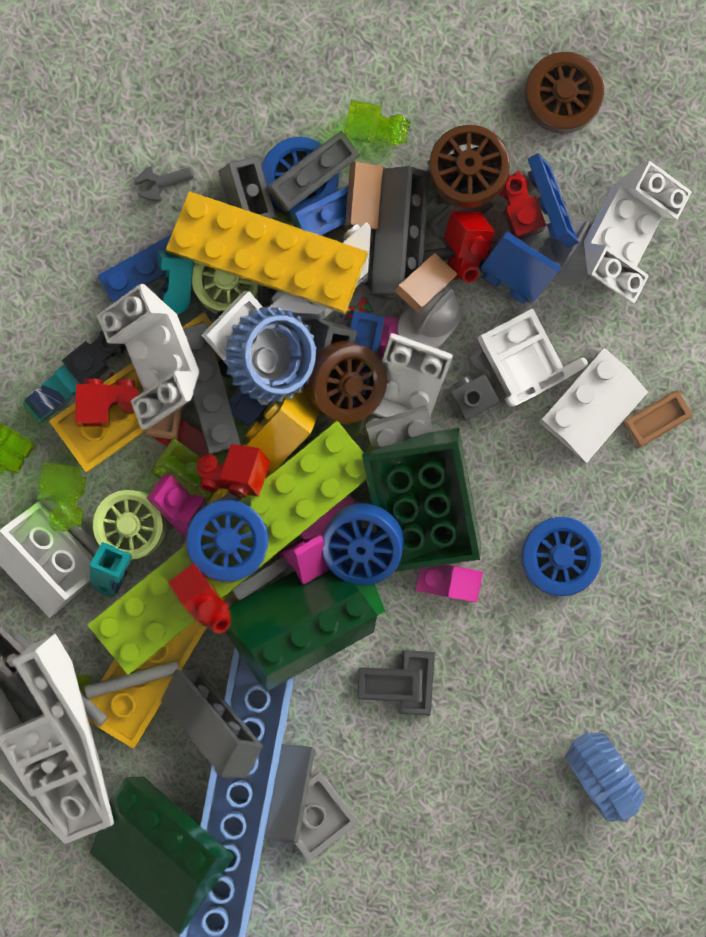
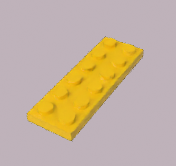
M190 191L166 247L167 252L344 314H346L368 257V253L365 250Z
M203 312L183 326L182 329L205 322L209 328L213 323ZM215 352V355H216V358H217V362H219V360H220L221 358H220V356ZM133 363L103 383L116 385V380H134L140 394L144 392ZM76 402L49 420L86 474L146 432V430L141 429L136 414L124 413L119 405L113 406L110 410L109 427H77L75 423Z

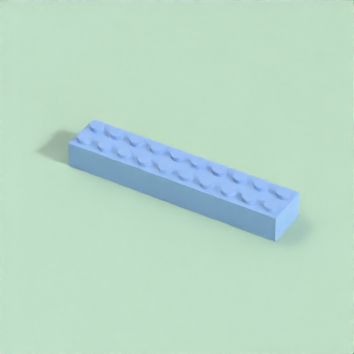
M235 647L225 701L263 747L246 779L234 777L225 779L215 773L213 766L211 768L201 827L235 857L179 937H246L295 676L265 692Z

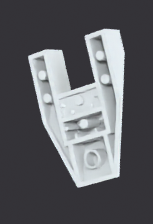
M53 634L32 644L12 660L44 714L22 723L0 687V780L66 844L112 826L114 819L74 667L56 634Z

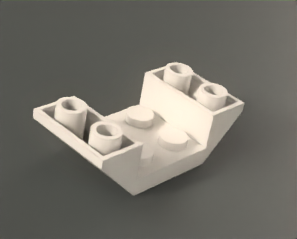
M647 160L612 185L584 240L588 274L629 302L635 303L649 277L648 274L637 268L645 249L662 217L678 220L692 191Z
M367 222L362 227L356 224L343 236L345 238L344 244L365 250L368 253L354 292L362 283L364 284L368 281L371 227ZM280 291L272 297L273 303L270 308L280 307L281 310H290L293 316H300L301 321H313V318L323 320L334 311L315 303L310 304L306 300Z
M139 284L97 314L107 343L126 345L144 390L143 393L131 400L142 430L148 429L191 400L199 368L178 316L144 284Z
M391 333L382 360L387 374L386 392L378 408L370 416L362 420L358 433L368 436L366 423L425 405L429 416H431L453 355Z

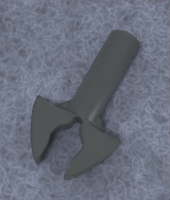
M150 166L139 174L134 183L135 185L145 181L156 183L151 190L140 192L138 196L146 200L162 201L160 193L163 188L194 179V172L192 168L188 167L159 176L153 173V168Z

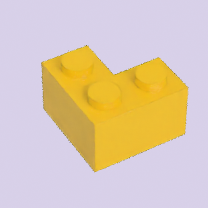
M302 387L301 392H294L291 399L283 398L281 402L272 401L273 403L263 414L265 418L260 423L254 421L244 434L247 437L244 446L260 448L271 462L268 469L271 473L311 434L319 412L309 401L304 387Z

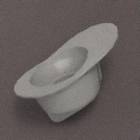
M582 215L569 216L579 241L578 244L567 248L559 240L554 241L550 237L542 255L561 266L551 282L563 287L573 286L581 282L588 274L584 240L593 222Z
M443 289L418 313L409 305L398 321L397 331L399 336L435 349L442 345L458 327L462 319V308L454 296V290Z

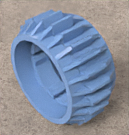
M280 307L259 308V310L249 311L248 316L240 317L239 324L232 326V333L230 336H227V347L224 348L226 351L224 363H227L228 366L227 374H231L233 377V385H240L241 393H249L251 399H260L262 402H281L283 398H293L294 392H301L303 384L309 383V377L315 365V350L317 347L314 345V336L308 330L309 326L302 324L300 316H293L292 311L281 310ZM265 329L280 331L287 338L290 345L291 359L289 367L284 375L276 380L262 379L251 365L250 349L252 348L253 340L259 332Z
M586 732L572 741V745L565 758L607 822H625L637 814L646 797L608 737L603 732Z

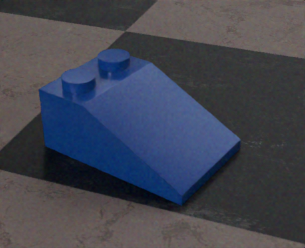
M506 231L498 238L479 270L484 272L482 278L495 287H498L501 283L510 289L508 293L510 297L524 304L526 300L533 303L558 273L561 266Z

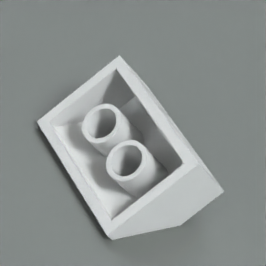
M604 348L550 408L539 423L587 463L648 392L632 372Z
M40 501L0 530V566L49 618L67 605L90 583L89 565L93 556Z

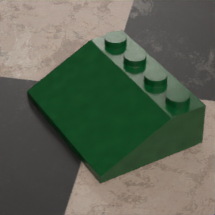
M460 428L428 432L362 454L372 505L390 513L398 522L403 533V551L398 567L394 572L480 560L482 544ZM376 524V526H377V531L383 529V528H381L379 525ZM386 537L381 541L389 542V537Z
M330 569L304 585L294 571L245 597L241 601L230 605L228 609L230 611L231 624L225 633L263 690L267 692L374 633L378 615L354 584L338 578Z
M144 776L125 777L109 801L114 824L97 832L90 854L178 934H182L235 856Z

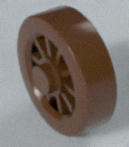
M574 52L553 53L541 59L530 72L524 91L525 104L533 120L544 129L555 133L576 132L586 127L597 115L604 99L603 78L597 67L586 57ZM561 66L573 67L568 78H564ZM554 68L557 75V81L548 74V72ZM576 69L585 75V77L577 82L572 80ZM542 80L550 87H540ZM589 82L590 91L578 90V88ZM541 95L551 96L545 101L541 99ZM577 98L589 99V100H588L587 104L584 105V104H583L581 101H579ZM553 103L557 105L554 113L547 108ZM571 105L574 106L579 112L573 114ZM560 107H564L566 116L558 115Z
M462 125L452 128L437 140L432 149L429 162V174L432 185L444 200L455 206L463 208L483 206L494 200L503 190L509 173V154L503 141L487 128L477 125ZM471 144L479 146L476 151L471 150ZM466 145V150L462 151L459 146ZM484 150H486V151L490 154V155L481 157V155H482V153L484 152ZM451 151H453L457 158L449 156L448 154ZM494 163V168L485 166ZM444 164L454 166L444 170ZM458 175L450 186L446 179ZM482 175L492 177L491 182L488 184ZM476 180L483 190L472 193V182ZM462 181L467 182L468 194L457 191Z
M340 341L330 344L316 355L309 383L306 384L309 401L319 413L335 422L338 421L344 424L359 422L370 416L383 400L387 387L385 366L375 352L358 343ZM370 377V383L363 382L364 379ZM362 389H367L366 394L362 397L360 392ZM352 397L357 401L355 406H353Z

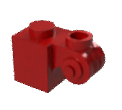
M516 171L513 175L508 174L507 182L499 196L503 195V198L507 199L509 205L505 207L503 214L510 233L521 240L543 232L547 225L536 196L531 198L529 196L528 179H525L520 171Z
M451 211L444 235L445 241L455 253V257L448 259L447 265L458 274L454 280L460 279L465 283H472L479 277L480 272L478 268L481 258H487L495 232L478 211Z
M85 379L84 384H76L75 423L77 427H109L110 410L115 405H119L120 409L126 414L135 413L131 400L140 395L135 387V381L120 379L116 380V385L103 384V380Z
M231 444L224 464H221L212 454L204 455L198 460L196 471L201 477L199 487L211 493H217L219 488L228 489L230 494L240 498H245L247 495L259 497L271 462L260 448Z
M195 563L168 582L182 605L203 627L211 628L215 633H223L230 627L231 616L229 615L228 604L222 600L209 579L202 574Z

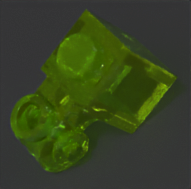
M351 99L344 134L348 139L375 144L376 139L386 141L391 146L407 144L408 129L411 126V121L401 114H395V116H390L389 118L381 115V105Z
M44 462L40 469L37 500L53 501L58 505L49 515L48 524L50 528L60 533L74 526L80 527L83 508H78L77 503L79 496H84L86 477H81L82 467Z

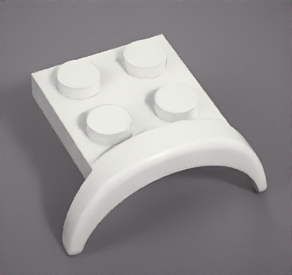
M533 308L477 337L507 395L504 399L509 407H514L542 393L588 365L585 358H580L564 367L562 366Z

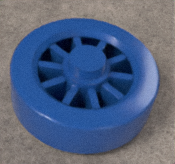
M293 137L276 144L266 155L261 167L266 185H270L275 179L284 174L282 172H275L278 163L288 171L299 163L296 151L308 152L307 157L319 148L322 143L307 137ZM289 153L293 154L295 164L292 166L283 159ZM339 173L325 182L320 191L316 189L312 192L315 194L314 197L308 200L307 197L304 198L303 201L286 213L269 192L273 208L290 217L289 214L337 191L339 187Z
M233 500L216 501L203 507L190 522L186 535L187 552L192 563H195L202 574L208 578L222 582L237 581L251 575L262 564L268 549V532L262 518L251 507ZM226 515V528L222 529L215 517ZM231 515L242 519L234 529H231ZM210 521L218 530L216 534L203 530ZM246 522L251 532L239 535L238 531ZM204 534L214 538V543L201 546V535ZM253 536L252 548L241 544V539ZM216 547L217 551L208 559L203 550ZM239 548L250 552L244 561L237 552ZM220 553L224 554V567L213 563ZM231 553L239 562L238 565L229 567V554Z
M353 504L339 510L328 522L323 535L324 546L322 555L328 568L343 581L351 582L354 585H373L387 579L398 567L404 545L403 533L395 518L384 509L371 504ZM360 520L370 521L368 527L362 528ZM347 522H352L354 531L346 525ZM374 523L383 528L375 533L371 531ZM389 537V542L381 541L384 538Z
M555 517L540 522L527 534L521 549V564L526 577L537 589L550 595L569 596L583 591L594 581L601 566L602 553L596 535L587 525L569 517ZM558 531L567 532L563 544L560 543ZM551 533L555 543L554 546L544 539ZM573 534L582 540L572 547L569 546ZM540 543L549 549L548 553H537ZM585 545L587 556L575 555L574 551ZM537 557H546L548 562L539 567ZM574 560H587L583 571L573 564ZM552 566L553 570L550 578H548L542 571ZM570 567L579 576L570 580L567 568ZM559 569L562 570L564 582L554 581Z

